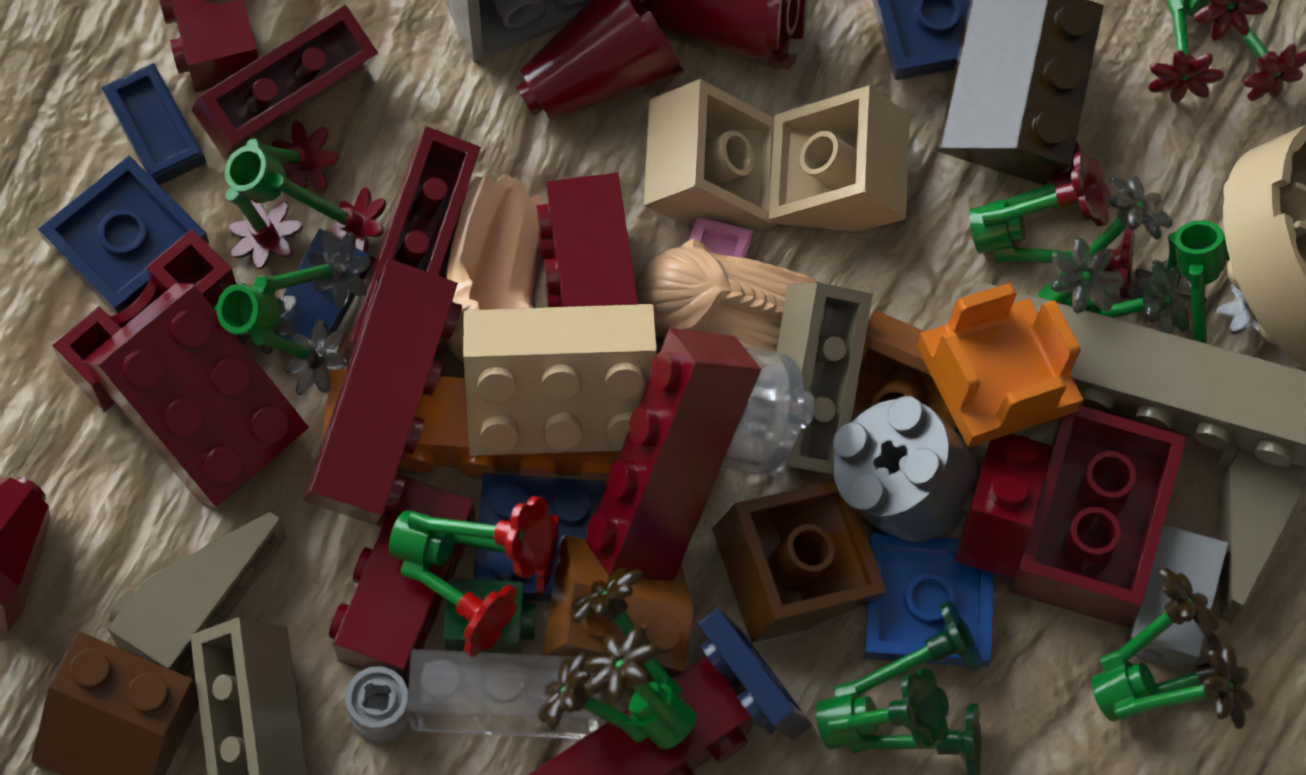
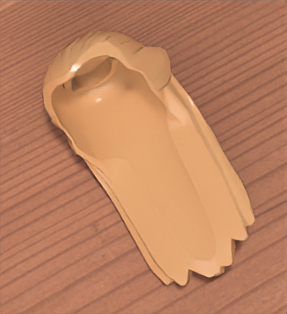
M488 172L483 178L475 177L466 191L460 209V218L454 234L451 253L449 254L446 279L458 283L452 301L461 304L462 308L455 330L450 340L446 339V342L453 356L462 363H464V310L533 308V287L540 259L536 205L542 204V198L537 194L530 198L524 183L516 177L512 178L509 174H504L497 180H494L492 174Z
M693 238L685 242L681 247L664 250L654 257L639 275L635 287L638 305L653 304L655 337L662 338L665 341L669 328L735 335L753 358L774 365L788 284L819 281L795 271L757 260L711 253L703 243Z

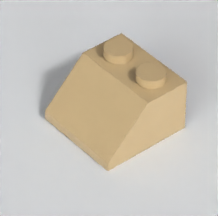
M702 79L649 99L644 206L683 225H694L696 217H703L741 228L769 229L775 227L776 224L768 220L774 117Z
M869 85L774 115L768 220L781 225L861 232L906 219L910 114Z

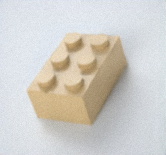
M653 304L464 310L463 359L470 456L620 451L629 432L631 415L639 406L650 379L651 365L656 356Z

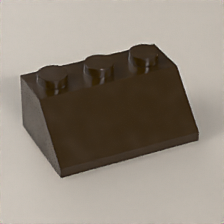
M970 0L937 152L1040 185H1046L1051 181V177L1057 176L1069 168L1073 158L1104 5L1090 0Z

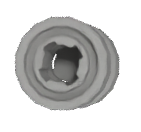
M369 667L358 672L349 682L345 692L346 708L356 733L364 740L374 744H388L399 739L408 730L412 721V704L403 678L394 670L385 667Z

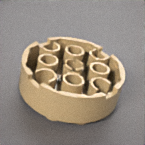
M1305 125L1250 149L1243 154L1233 167L1223 189L1224 233L1230 258L1227 265L1229 279L1233 286L1242 292L1252 313L1258 320L1259 330L1264 339L1271 344H1277L1286 354L1306 366Z

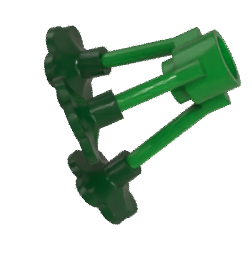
M951 600L940 605L945 621L944 631L926 639L925 647L856 681L836 685L835 697L817 702V727L822 742L827 749L832 750L848 746L851 753L870 749H937L938 755H960L966 765L967 775H980L982 733L979 723L978 703H970L966 709V718L960 729L948 730L946 716L949 712V701L945 691L937 687L936 677L930 669L923 668L915 673L904 675L901 681L903 699L890 702L888 708L877 710L870 696L861 697L862 693L926 661L934 659L937 663L955 653L965 659L973 672L984 667L983 659L976 648L973 635ZM889 722L895 727L905 726L912 732V735L871 734L878 733L879 724Z

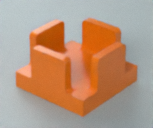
M1006 283L957 300L947 324L919 334L916 347L968 448L1078 412L1084 399L1072 378L1071 371L1081 349L1056 301L1053 300L1042 304L1037 313L1030 298L1014 303L1017 293L1012 283Z

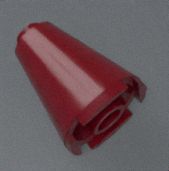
M590 0L519 70L525 81L517 85L516 88L533 116L544 110L548 118L552 120L672 79L684 72V70L679 65L681 63L652 13L646 9L642 2H639V0Z
M644 0V6L652 13L659 27L664 30L774 69L789 70L795 63L798 54L788 53L792 38L803 40L808 0Z

